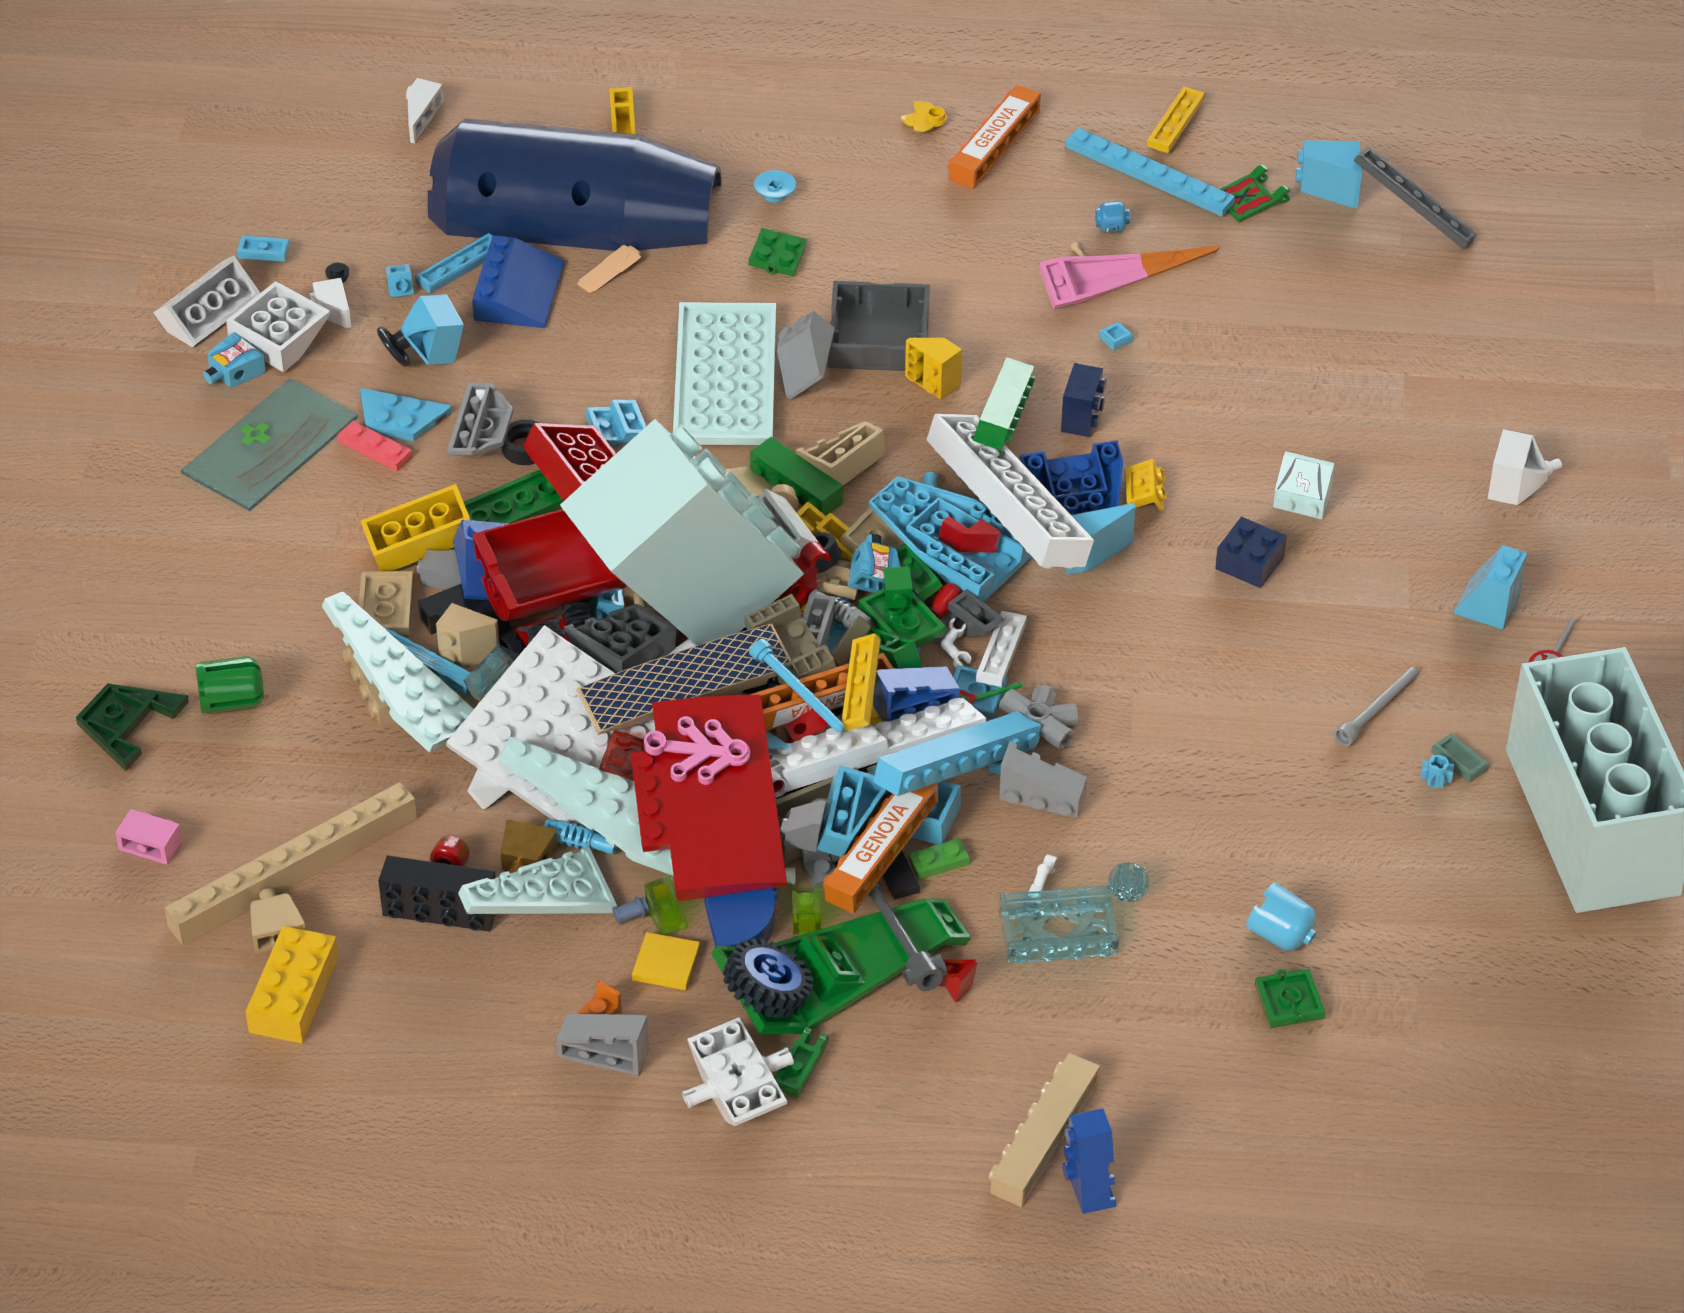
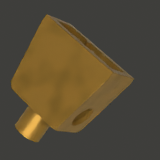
M507 819L501 847L502 869L509 871L511 874L517 872L520 867L552 858L558 848L557 829Z

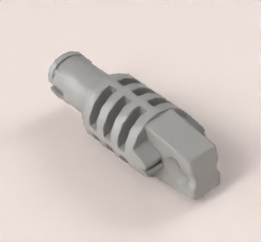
M817 589L810 593L812 595L827 596ZM836 597L833 614L834 622H838L840 625L848 628L854 619L861 616L871 626V618L863 611Z

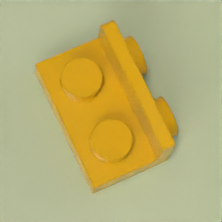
M1153 459L1126 467L1127 504L1134 503L1135 508L1154 502L1159 511L1164 510V500L1167 499V494L1163 486V482L1166 481L1163 468L1158 467Z

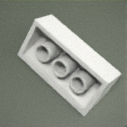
M233 255L220 262L153 313L167 333L193 347L258 296L260 291Z

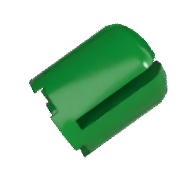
M242 656L202 661L195 664L201 713L213 714L253 709L261 704L264 698L260 664L254 658Z

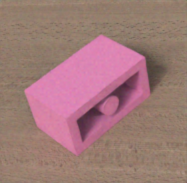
M130 809L115 832L119 850L168 865L182 843L181 830L178 823Z

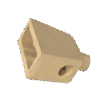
M266 888L259 893L260 900L250 903L255 954L273 949L282 926L306 930L304 920L289 894L285 893L276 896L274 889Z

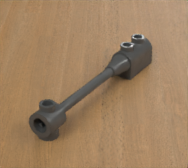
M852 844L845 854H847L848 851L852 848ZM829 853V857L833 863L839 861V859L841 858L840 856H836ZM877 882L868 895L872 897L909 957L906 969L903 970L907 985L916 984L921 991L935 989L942 982L943 976L947 975L943 958L940 954L931 956L928 952H919L883 896L880 885Z

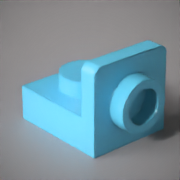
M409 264L385 267L390 297L406 296L414 293Z

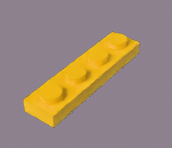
M1184 86L1148 138L1147 147L1169 153L1203 103L1205 93Z
M875 633L852 641L842 723L846 731L870 725L881 640Z

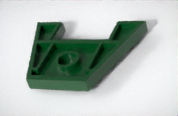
M107 683L76 716V722L115 762L127 771L141 756L142 752L140 747L124 739L151 710L174 719L189 703L188 695Z

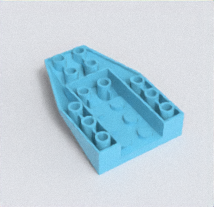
M897 476L868 502V506L946 583L956 585L962 592L967 589L983 602L1032 558L1008 529L1002 525L999 519L990 512L989 508L976 499ZM949 516L969 529L980 519L984 520L1001 531L998 550L995 553L958 552L939 540L942 521Z

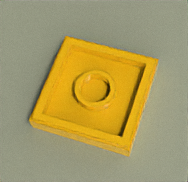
M646 932L632 972V981L686 991L700 950V942Z

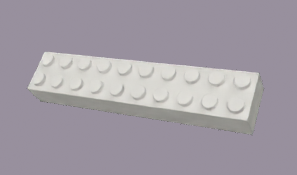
M934 414L927 441L956 472L957 476L968 485V488L979 497V500L989 508L990 512L999 519L1002 525L1025 548L1026 552L1037 561V564L1048 569L1052 567L1068 569L1085 567L1094 539L1005 444L1003 449L999 450L973 441L980 419L978 415Z

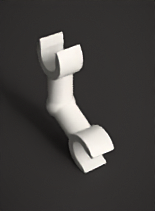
M953 618L949 623L947 635L941 641V648L954 659L953 666L957 668V665L963 666L959 659L964 660L970 665L971 656L965 651H959L953 644L957 637L963 635L966 624H964L961 629H955L953 627L955 618Z
M1048 854L1045 856L1043 864L1037 867V874L1029 890L1028 898L1038 902L1041 901L1047 875L1055 872L1053 868L1058 857Z

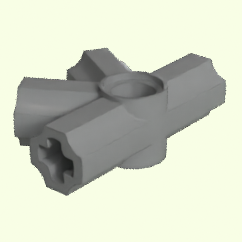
M1041 685L1038 688H1034L1031 701L1013 689L1007 691L1000 700L999 707L1008 714L1018 711L1041 724L1039 737L1044 738L1056 748L1064 750L1074 738V731L1068 728V726L1078 725L1075 703L1053 706L1056 692L1050 686Z

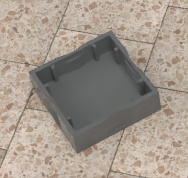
M833 281L830 324L835 329L828 355V368L905 371L906 340L908 338H928L930 284H875L870 282Z

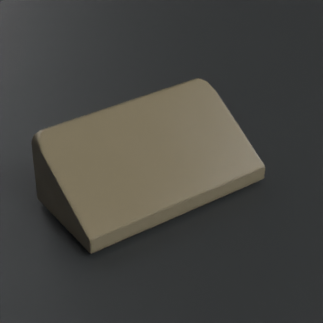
M861 616L852 621L831 652L836 667L847 663L851 655L852 641L864 637L871 627Z

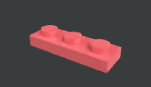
M352 421L338 434V442L395 471H398L412 458L411 449L355 421Z

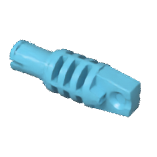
M547 819L543 827L557 829V842L562 845L567 844L569 847L574 846L576 849L589 846L590 849L603 851L614 855L617 849L616 845L613 847L607 843L606 838L600 833H597L594 829L591 831L584 825L579 826L578 823L572 824L570 821Z

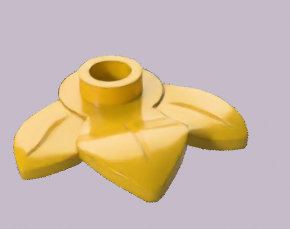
M914 101L913 107L915 112L901 116L903 123L914 127L916 132H926L947 122V114L943 108L923 101Z

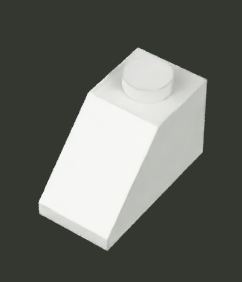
M341 278L312 283L314 293H309L310 300L330 311V316L327 320L342 327L351 328L350 312Z

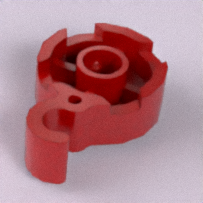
M812 541L807 543L802 548L800 557L793 559L804 574L783 592L775 602L792 594L799 603L800 608L807 604L810 593L817 588L816 575L818 569L815 566L816 561L820 558H825L826 561L831 560V556L819 542Z

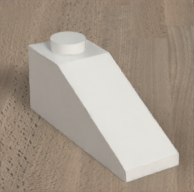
M417 78L412 86L408 87L406 92L410 143L414 144L444 102L442 84Z

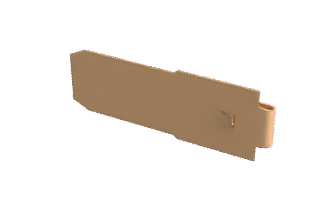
M622 245L605 258L602 263L579 279L577 285L589 293L597 291L620 272H623L639 260L641 252L631 245L629 247Z

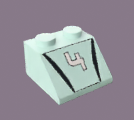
M1285 451L1275 488L1273 507L1322 519L1330 500L1334 463Z

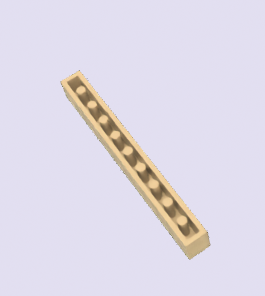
M399 782L165 907L169 930L182 946L250 910V903L260 900L259 893L262 890L271 888L278 895L417 820L415 798Z

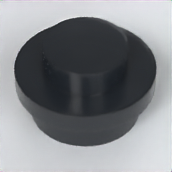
M339 262L329 265L325 270L326 277L329 280L341 278L342 283L346 282L350 273L349 267Z

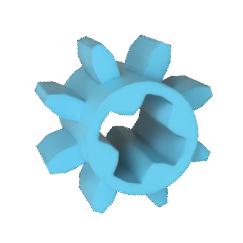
M1432 755L1429 761H1422L1420 778L1426 779L1428 786L1443 788L1446 782H1452L1454 764H1449L1445 756Z

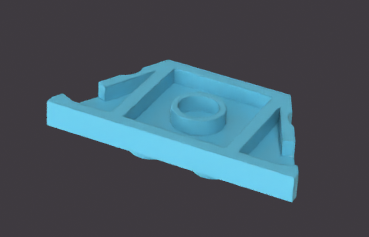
M360 389L365 425L367 428L383 436L415 441L425 431L436 426L437 419L443 415L448 417L452 413L451 405L370 389Z

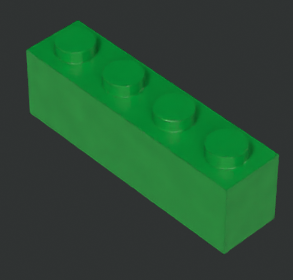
M768 438L750 451L751 470L758 476L766 479L772 486L785 484L792 487L796 491V497L801 505L804 506L807 502H810L827 516L843 504L842 484L774 438Z

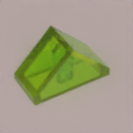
M672 875L646 883L645 900L649 907V915L660 934L666 936L687 928L688 924L681 903L677 901Z

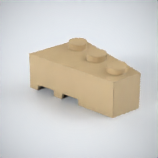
M865 421L838 432V437L826 441L824 438L818 440L817 445L805 450L801 447L796 450V454L844 486L887 454L884 430Z

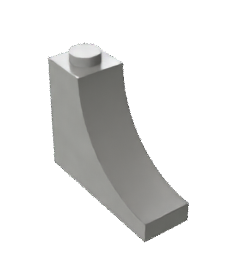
M455 549L445 551L427 550L424 558L420 559L417 565V574H420L422 586L446 590L461 584Z

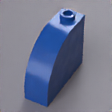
M777 887L704 898L714 946H736L741 941L746 940L748 942L752 938H755L757 943L760 939H766L767 943L775 925V900H778Z

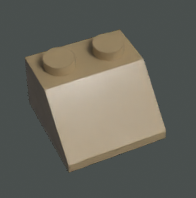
M451 603L436 623L439 656L448 659L453 664L464 668L496 660L501 656L497 619Z

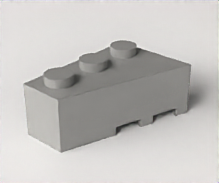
M1010 741L1001 763L999 800L1078 818L1086 795L1087 777L1058 763L1052 766L1040 760L1041 755L1034 752L1031 755L1016 749L1017 744Z
M567 1014L556 1039L557 1057L639 1076L649 1051L647 1015Z

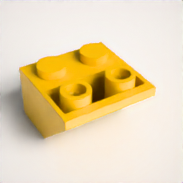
M908 338L906 340L905 376L910 381L915 382L940 400L961 386V348L945 338Z

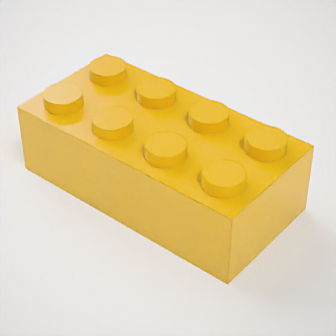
M454 484L363 519L361 524L379 570L394 571L423 559L427 550L445 551L454 548L453 539L461 520H470L458 487Z
M282 926L245 1011L249 1033L303 1044L339 958L336 936Z

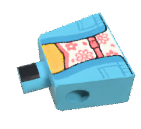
M233 332L208 352L209 368L203 371V376L209 384L220 379L229 387H235L266 373L264 356L242 337Z
M868 535L866 541L852 555L848 587L872 593L883 589V568L900 567L897 550L882 545V537L880 535Z

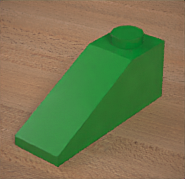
M870 627L865 636L875 633L881 639L879 654L884 653L894 669L923 668L914 641L875 627Z

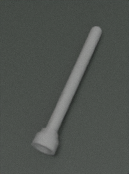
M1414 667L1409 668L1352 722L1342 723L1334 731V737L1337 742L1346 747L1350 746L1357 739L1358 730L1418 675V670Z

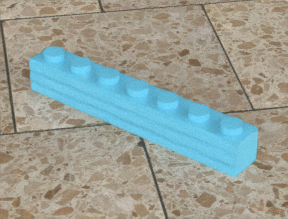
M386 628L396 640L403 644L406 649L450 688L467 697L477 688V676L474 673L468 672L448 659L442 658L423 646L412 642L410 639L399 635L397 632Z

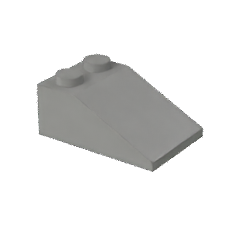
M815 311L806 316H801L795 324L789 328H784L778 336L777 354L786 397L789 400L824 376L835 327Z

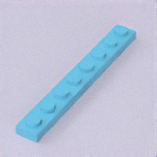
M1077 128L1065 140V148L1221 217L1235 203L1234 195L1081 128Z

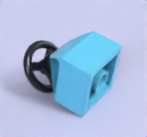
M447 294L419 296L399 331L392 335L385 327L380 326L377 328V334L389 353L403 367L410 365V359L405 352V349H408L410 346L415 349L427 365L455 363L464 324Z

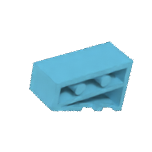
M839 766L831 782L816 850L840 857L847 852L887 791L873 782L874 775Z

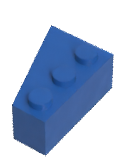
M947 666L877 670L873 707L882 722H889L899 719L904 714H914L923 711L929 706H939L948 703L951 699L959 698L960 688Z
M1104 1109L1069 1115V1128H1065L1067 1145L1064 1146L1066 1163H1063L1062 1167L1065 1179L1070 1180L1082 1213L1085 1214L1116 1207V1198L1113 1196L1110 1185L1115 1184V1176L1113 1174L1109 1175V1163L1114 1162L1113 1138Z

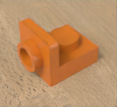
M599 980L596 983V994L578 1011V1014L618 1015L622 1011L621 993L613 985H607Z

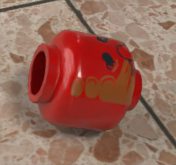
M453 835L444 836L432 849L430 862L464 867L469 859V847L459 837Z

